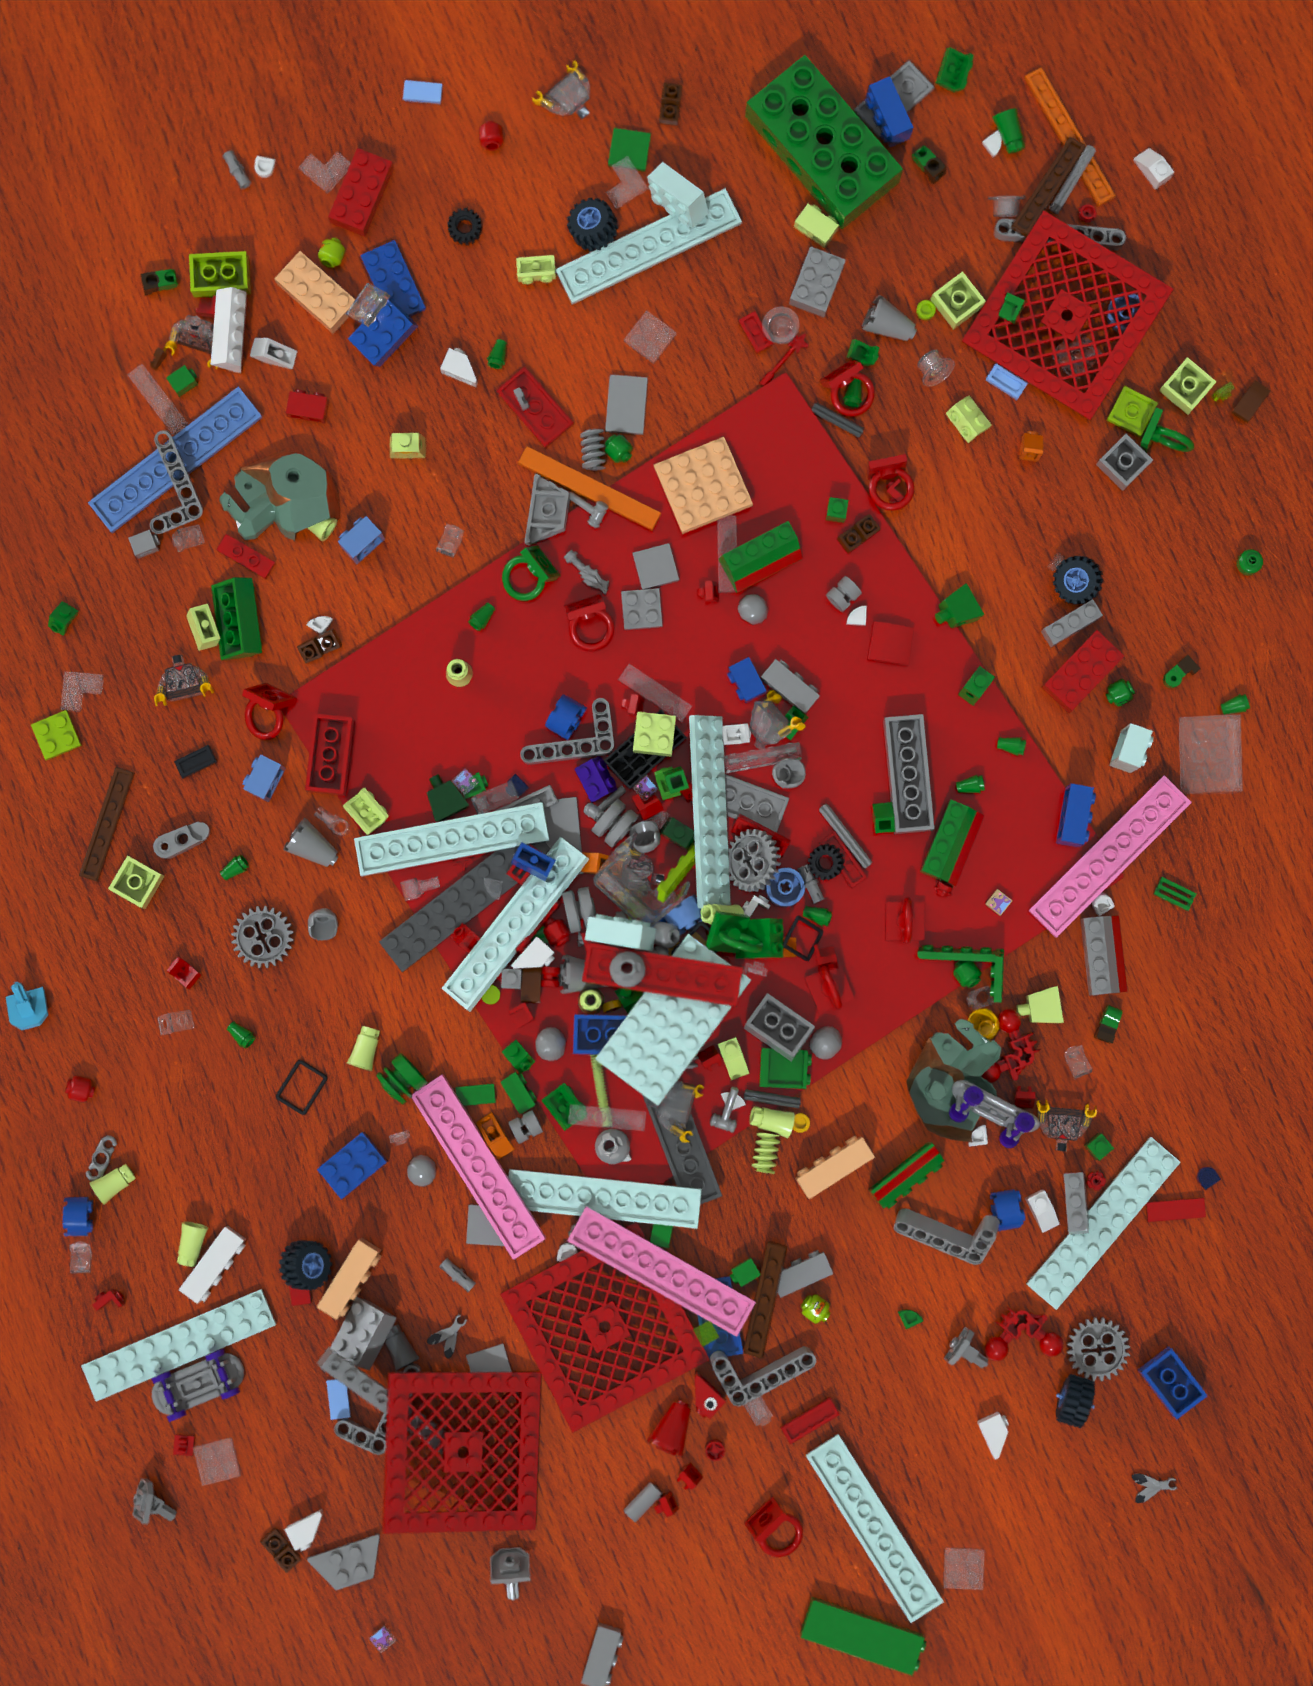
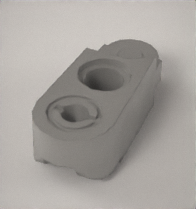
M198 821L161 835L154 841V852L161 858L171 859L207 840L210 835V828L207 824ZM183 834L188 836V841L185 844H181L179 841L180 836ZM167 843L168 849L162 850L161 845Z

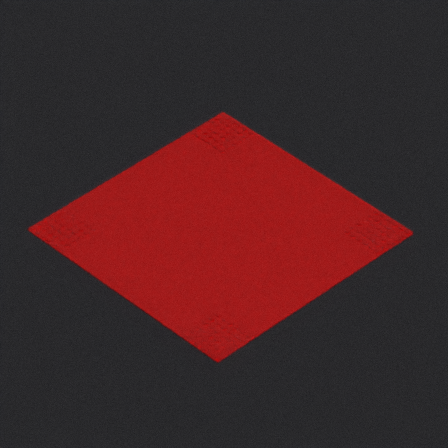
M787 373L778 376L609 486L661 512V516L653 531L609 509L606 510L600 527L595 528L588 524L591 514L578 506L568 513L566 530L531 545H526L524 542L292 692L290 695L296 697L295 705L281 708L308 752L310 751L314 714L351 717L354 719L346 796H337L344 805L357 795L362 788H366L367 791L374 795L378 804L386 809L389 817L369 835L436 823L427 796V792L433 789L429 779L439 774L443 783L451 780L463 796L461 788L454 781L464 771H467L471 776L476 775L475 773L478 772L481 776L485 775L489 785L485 787L487 792L466 799L470 806L469 808L443 821L493 812L551 785L557 799L577 797L583 853H601L624 859L626 855L618 854V851L624 852L625 847L620 845L621 843L629 844L633 851L638 852L630 842L629 832L611 848L605 843V837L610 830L601 837H598L591 831L597 822L584 813V807L591 803L575 768L596 757L532 765L524 763L521 759L520 753L525 746L568 741L545 727L550 713L554 711L556 703L563 694L587 707L585 714L579 719L581 720L580 725L576 731L573 730L574 732L569 740L596 737L592 704L598 698L607 700L610 708L614 740L613 752L635 733L637 716L629 714L628 709L621 707L622 700H630L631 694L645 698L643 712L656 714L661 709L666 715L676 716L675 725L687 738L672 751L671 757L666 756L631 789L607 765L611 777L616 782L617 789L623 786L626 790L618 798L625 804V810L620 816L622 817L628 810H633L639 815L634 824L644 820L637 810L632 797L639 794L642 801L656 795L664 810L645 821H653L660 831L668 817H673L694 830L693 799L687 802L681 794L662 800L654 772L662 768L681 766L685 777H687L690 783L692 782L689 716L691 715L722 716L723 726L748 723L751 731L749 743L724 745L725 774L789 798L777 833L788 838L791 842L783 857L779 858L781 865L777 869L792 868L799 872L798 868L810 864L808 862L810 853L815 848L821 846L819 841L834 832V829L819 811L820 807L824 804L829 805L871 859L872 864L867 868H863L855 858L868 878L852 889L841 873L830 880H820L821 878L814 877L818 880L819 883L817 884L825 899L813 904V900L806 888L802 898L795 905L779 907L769 900L767 904L770 905V908L767 910L758 904L750 919H783V937H786L796 916L803 917L805 906L828 908V911L832 912L831 921L828 926L824 925L822 927L806 917L803 918L823 930V935L818 943V949L834 947L838 964L841 963L855 999L842 1004V1008L839 1010L834 1007L818 1013L805 977L820 972L815 951L809 961H805L799 956L736 959V953H733L736 966L743 968L742 973L750 978L751 982L738 998L737 1007H731L698 1053L714 1045L722 1058L717 1044L736 1037L749 1074L731 1080L723 1058L720 1060L721 1066L717 1062L711 1065L713 1071H709L708 1068L705 1069L698 1058L693 1060L694 1063L698 1064V1067L686 1069L678 1079L680 1086L681 1084L691 1087L704 1086L702 1090L697 1089L698 1093L703 1094V1096L694 1098L691 1115L706 1154L750 1126V1113L754 1106L773 1110L780 1106L745 1100V1090L791 1097L804 1090L759 1087L761 1048L771 1047L746 1031L744 1027L767 993L815 1026L814 1031L800 1049L808 1050V1054L812 1055L811 1066L807 1067V1074H811L810 1085H812L961 986L953 975L957 960L918 958L919 947H922V945H933L934 948L953 946V949H961L963 946H969L973 950L989 947L994 951L996 949H1004V957L1046 930L1028 910L1099 840V837L1088 823L1089 839L1084 845L1073 847L1056 843L1065 793L1064 785L994 681L991 682L974 706L958 695L977 668L981 666L985 669V667L958 627L951 628L947 621L942 624L936 621L935 614L941 611L939 608L940 600ZM724 437L753 506L682 534L654 469V464ZM830 497L849 500L844 523L826 520ZM591 500L586 501L593 507L596 506L595 502ZM870 514L881 530L848 554L837 540L838 536ZM789 521L798 537L803 559L736 593L718 559L723 554ZM669 543L679 581L650 588H659L662 627L624 630L621 591L642 590L632 553ZM539 546L561 576L554 581L545 582L542 592L536 598L529 601L516 600L506 592L503 586V569L509 560L522 555L520 552L524 548ZM570 550L578 553L577 558L585 566L590 565L592 570L597 569L601 579L609 580V590L606 595L600 589L597 590L587 586L583 582L584 579L580 578V571L570 562H566L564 556ZM519 563L510 572V583L519 593L533 591L538 583V577L530 572L527 567L528 563ZM844 576H847L859 587L862 594L855 601H850V606L844 612H841L828 600L826 594L833 587L837 588V583ZM705 581L717 582L719 602L711 603L706 601V597L701 598V596L697 595V588H705ZM600 594L605 603L606 609L604 610L611 615L614 621V634L611 641L602 649L596 651L583 650L576 646L570 637V620L564 605ZM750 594L762 597L769 609L767 618L762 623L755 625L743 620L738 612L740 600ZM488 602L495 608V611L485 629L477 631L468 621L473 613ZM867 606L865 626L846 625L847 619L854 609ZM596 614L592 618L579 620L576 630L582 641L596 643L604 638L607 625L605 620ZM873 622L914 628L908 666L868 659ZM749 657L761 678L775 659L784 661L789 666L788 670L793 674L795 672L800 674L804 678L803 682L808 686L811 684L819 691L817 693L820 695L819 699L806 713L809 718L804 723L805 728L798 731L791 740L781 736L778 742L776 738L779 737V731H775L777 730L774 727L776 726L774 724L775 714L773 711H770V704L761 712L757 710L767 699V693L773 689L762 681L766 693L745 704L744 700L740 701L736 694L738 689L736 684H731L727 673H729L728 667ZM454 659H461L472 668V679L465 686L456 687L447 680V666ZM460 668L455 670V674L462 672ZM783 697L778 704L773 703L784 716L793 707ZM599 703L595 709L597 712H604L606 705ZM770 713H772L774 715L771 716L772 722L767 723L766 718L770 720ZM923 714L934 830L894 834V832L875 833L872 804L891 802L883 720L886 717ZM777 716L776 723L778 724L781 722V720ZM606 722L598 724L600 731H606L609 727ZM765 723H767V727L770 726V727L768 728V729L770 730V731H768V733L773 732L775 741H774L773 738L767 733V731H766L767 728H766V726H765ZM999 737H1022L1023 740H1026L1024 755L1016 756L998 749ZM763 738L767 740L765 747L761 744ZM603 741L600 744L602 750H609L611 747V743L608 741ZM589 743L581 746V750L584 753H588L592 749ZM564 746L562 749V753L565 755H570L573 752L571 746ZM546 748L543 751V755L547 758L554 754L551 748ZM531 750L526 751L524 754V758L527 760H531L535 756V753ZM604 755L601 757L603 760H605L609 755ZM785 758L800 760L806 769L805 779L798 787L782 788L773 778V766ZM977 774L978 776L983 775L984 791H981V793H958L956 782ZM646 776L657 788L651 795L648 791L641 793L643 785L640 782ZM610 793V794L604 796L603 798H601V799H599V800L593 802V804H594V805H597V807H598V806H599L603 801H605L612 793ZM954 800L984 815V818L956 887L952 886V895L943 897L936 893L937 889L935 888V885L937 886L940 880L923 874L920 870L948 801ZM727 816L728 848L731 849L730 841L736 842L734 836L739 835L731 832L736 819ZM355 822V824L357 825V827H358V829L360 830V832L362 833V835H363V836H367V834H366V833L361 829V827ZM660 835V844L651 852H638L640 853L639 857L627 855L635 858L631 859L630 869L638 874L636 879L629 872L628 881L631 882H628L627 891H640L637 885L636 888H629L630 885L633 887L635 884L647 888L646 885L648 884L642 880L652 873V871L648 873V865L639 868L636 867V864L632 865L633 862L638 863V866L643 865L641 863L645 864V862L653 864L651 869H649L653 870L651 890L649 885L645 889L649 891L624 892L625 895H634V899H625L622 902L613 903L612 900H617L618 895L616 893L612 894V892L620 890L621 878L584 873L578 874L564 892L571 890L574 892L575 900L579 901L578 889L588 887L590 896L594 901L596 914L615 917L616 912L623 911L629 920L623 904L626 901L640 904L647 913L660 912L663 915L665 911L674 905H678L684 899L695 895L697 898L696 864L664 903L657 899L659 892L657 887L660 883H656L657 875H663L665 881L669 871L677 867L681 856H686L688 853ZM495 851L474 855L470 858L473 862L466 863L465 871L462 870L460 865L453 866L452 863L456 859L388 871L387 873L415 914ZM828 855L821 856L819 861L821 867L830 869L833 866V861ZM1121 873L1106 889H1108L1109 887L1123 879V873ZM730 880L731 905L743 907L746 901L751 902L754 896L758 897L759 895L768 899L765 889H759L758 892L740 890L739 886H734V881ZM519 883L465 925L481 939L520 889L521 885ZM780 884V887H782L781 891H790V889L788 888L789 884ZM996 889L1012 900L1001 916L985 905ZM561 895L559 899L562 903L548 920L551 918L555 920L563 919L569 928L564 901ZM906 897H909L912 902H925V941H910V943L885 941L886 902H903ZM645 915L633 920L641 921ZM580 919L582 929L579 933L587 930L584 919ZM798 920L790 938H796V951L807 957L819 932ZM701 925L695 932L707 942L705 928ZM685 929L686 932L680 936L678 942L680 943L690 931ZM578 932L571 933L569 936L570 940L560 947L550 945L551 950L555 952L553 954L555 959L548 966L544 964L543 967L560 968V964H564L565 961L561 960L563 955L586 960L587 952L584 944L578 947ZM450 936L436 946L453 973L468 955ZM517 952L504 969H514L511 965L521 954ZM974 961L981 972L992 965V962ZM501 972L492 983L500 991L498 1002L487 1004L481 998L475 1005V1008L503 1050L514 1040H517L534 1059L535 1063L532 1064L530 1069L522 1073L527 1081L526 1086L535 1094L537 1103L585 1176L660 1185L672 1178L673 1174L643 1095L605 1066H599L603 1067L600 1070H604L601 1072L604 1073L601 1076H604L602 1079H605L603 1081L605 1084L603 1085H606L604 1087L606 1088L605 1091H607L605 1093L607 1094L606 1097H608L606 1100H608V1109L612 1119L611 1126L602 1127L601 1121L604 1120L600 1119L604 1117H600L603 1114H599L602 1112L599 1109L602 1108H598L601 1105H598L600 1102H597L600 1099H597L599 1096H596L598 1094L596 1091L598 1090H595L597 1087H595L596 1084L594 1083L596 1081H594L595 1078L593 1077L591 1056L573 1054L574 1014L628 1016L623 1005L622 1008L609 1013H604L602 1009L596 1014H586L578 1005V997L582 991L562 994L560 990H563V986H541L540 1003H526L535 1020L517 1029L508 1011L523 1004L521 1003V989H502ZM609 986L597 988L603 993L605 1003L619 1000L615 993V990L619 988ZM589 997L587 999L588 1004H593L595 999ZM825 1026H832L841 1034L842 1047L830 1059L818 1058L810 1049V1040L816 1030ZM547 1027H554L560 1030L566 1039L565 1052L558 1060H544L536 1051V1038ZM563 1083L573 1090L574 1096L583 1103L587 1112L584 1117L565 1131L541 1101ZM731 1087H736L739 1089L737 1095L744 1100L746 1105L731 1111L729 1119L737 1121L735 1131L731 1133L730 1131L710 1126L711 1116L714 1113L722 1116L725 1103L721 1093L730 1092ZM682 1089L683 1093L691 1094L690 1091ZM608 1129H618L624 1132L630 1142L629 1155L632 1160L618 1164L603 1162L595 1151L597 1137ZM608 1140L604 1145L605 1150L615 1146L611 1140Z

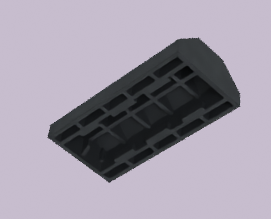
M661 709L656 713L666 715ZM676 725L672 751L687 738ZM635 733L604 760L612 772L629 789L666 757L633 753Z

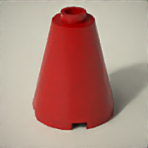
M680 1400L677 1403L673 1402L647 1438L646 1443L651 1445L653 1442L656 1445L655 1448L673 1456H676V1453H678V1456L681 1458L684 1453L691 1409L688 1408L689 1404Z

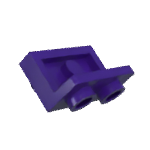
M601 756L592 758L575 768L591 803L617 790L616 782L611 777L607 764Z

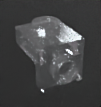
M199 524L180 528L172 535L173 545L177 548L178 552H182L185 548L205 543Z
M446 524L436 551L454 558L462 542L464 530L457 526Z
M755 961L753 965L745 963L744 966H740L743 968L742 973L745 976L749 972L766 977L768 969L764 968L765 964Z
M1082 1045L1070 1047L1064 1052L1065 1061L1074 1079L1092 1072Z
M85 1242L69 1244L71 1251L70 1272L91 1273L92 1250L89 1244Z

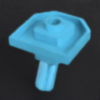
M15 982L11 986L14 995L6 996L10 1024L20 1030L41 1026L49 1015L45 989L40 987L25 991L22 983Z

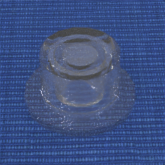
M987 196L988 200H993V217L1018 216L1020 214V199H1025V196Z
M776 307L770 310L764 316L762 322V330L766 338L778 344H786L792 341L800 328L797 314L787 307Z
M938 350L929 351L921 357L917 364L918 369L923 374L922 383L927 387L939 384L953 371L955 361L952 358H944Z

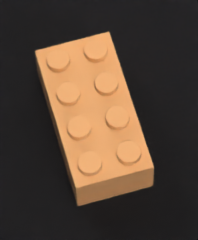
M301 251L275 277L277 285L332 334L358 308L357 301Z
M857 1136L849 1138L845 1141L847 1145L844 1147H835L829 1151L830 1156L827 1158L822 1156L813 1162V1167L809 1169L804 1167L797 1172L798 1176L795 1179L808 1199H811L875 1158L862 1137L859 1136L857 1138Z
M363 1238L359 1239L317 1308L336 1320L339 1317H344L351 1307L349 1305L350 1300L354 1301L361 1291L359 1288L360 1284L366 1283L372 1273L369 1271L371 1266L375 1267L381 1259L382 1255L379 1254L381 1249Z

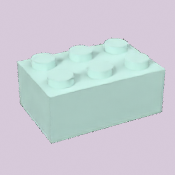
M664 162L647 177L653 202L657 205H662L670 215L674 214L678 217L682 224L694 228L709 214L704 192Z
M1131 723L1123 728L1109 766L1129 773L1144 766L1147 760L1145 752L1147 748L1151 747L1154 739L1151 736L1153 731Z
M596 914V918H588L585 940L653 951L656 928L650 927V923Z

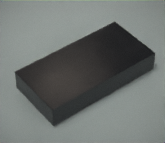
M206 745L174 761L182 779H185L217 763V760L210 746Z

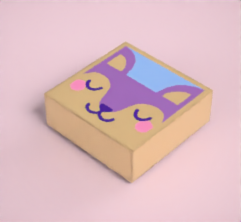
M996 889L985 905L1001 916L1012 900Z

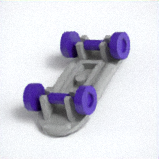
M959 1080L953 1083L952 1093L956 1098V1103L949 1109V1116L953 1121H965L971 1109L974 1113L1007 1128L999 1136L1000 1143L1006 1148H1014L1019 1143V1138L1022 1134L1033 1132L1039 1128L1040 1120L1035 1115L1010 1104L971 1082Z
M220 1349L206 1355V1360L172 1374L170 1371L151 1378L154 1384L152 1400L155 1407L160 1412L167 1414V1420L171 1422L187 1415L185 1411L219 1396L224 1400L240 1393L238 1386L244 1378V1367L240 1359L235 1355L225 1353L224 1349Z

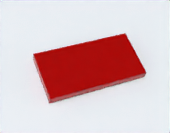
M525 366L496 390L498 395L544 448H547L574 425V422ZM521 388L529 404V408L524 411L514 395L513 390Z

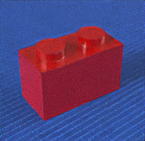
M295 389V392L289 391L286 415L289 418L325 423L329 400L322 393L315 392L311 395L299 389Z

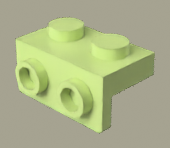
M554 255L516 258L518 282L531 284L533 281L541 280L543 283L552 282V279H556Z
M970 396L962 399L946 412L948 418L968 443L992 426Z
M362 788L357 795L343 805V808L367 836L381 826L389 817L386 809L378 804L374 795L367 791L366 788Z

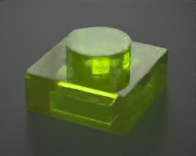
M1229 382L1215 391L1212 398L1215 402L1220 399L1225 401L1232 396L1231 392L1235 387Z
M710 1321L693 1329L702 1347L720 1338Z

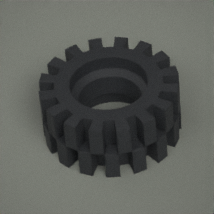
M460 208L458 212L454 211L447 223L450 237L453 238V241L459 242L460 245L463 243L469 245L470 242L472 244L475 243V239L478 240L480 238L479 235L482 233V223L479 215L474 213L472 209L469 211L468 208H464V210ZM462 220L470 221L472 224L471 231L461 233L458 230L459 222Z
M829 844L815 848L810 853V858H808L810 863L808 868H811V874L814 873V877L821 878L820 880H830L839 875L844 868L843 863H845V859L842 858L844 856L843 853L839 852L840 849H836L834 845L830 846ZM822 855H828L832 858L833 866L830 869L821 867L819 861Z

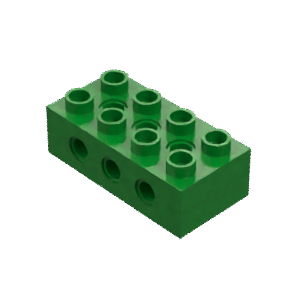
M806 55L802 56L747 101L746 119L829 216L837 220L841 230L900 182L903 168ZM800 109L806 114L798 116L793 113V110ZM820 137H824L828 139L830 143L824 145L819 143L817 139ZM850 166L855 172L846 173L842 170V167Z

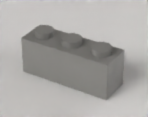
M1092 599L1045 627L1041 633L1052 648L1097 621L1103 615Z
M775 659L760 679L792 706L797 707L806 714L819 699L820 695L817 694L819 691L810 684L808 686L803 682L804 678L797 672L793 674L788 670L789 666L784 661Z
M1083 1172L1064 1174L1068 1232L1070 1235L1089 1234L1085 1175Z
M813 1251L808 1254L809 1258L804 1260L798 1258L790 1262L791 1266L783 1267L778 1289L780 1298L833 1274L823 1251Z
M602 1623L598 1624L581 1684L609 1686L612 1677L609 1671L611 1666L615 1667L618 1655L615 1654L616 1648H621L624 1638L621 1635V1629Z

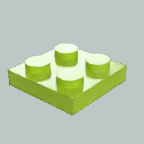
M1124 386L1106 421L1141 437L1158 402Z
M67 710L31 724L45 760L52 759L82 746Z

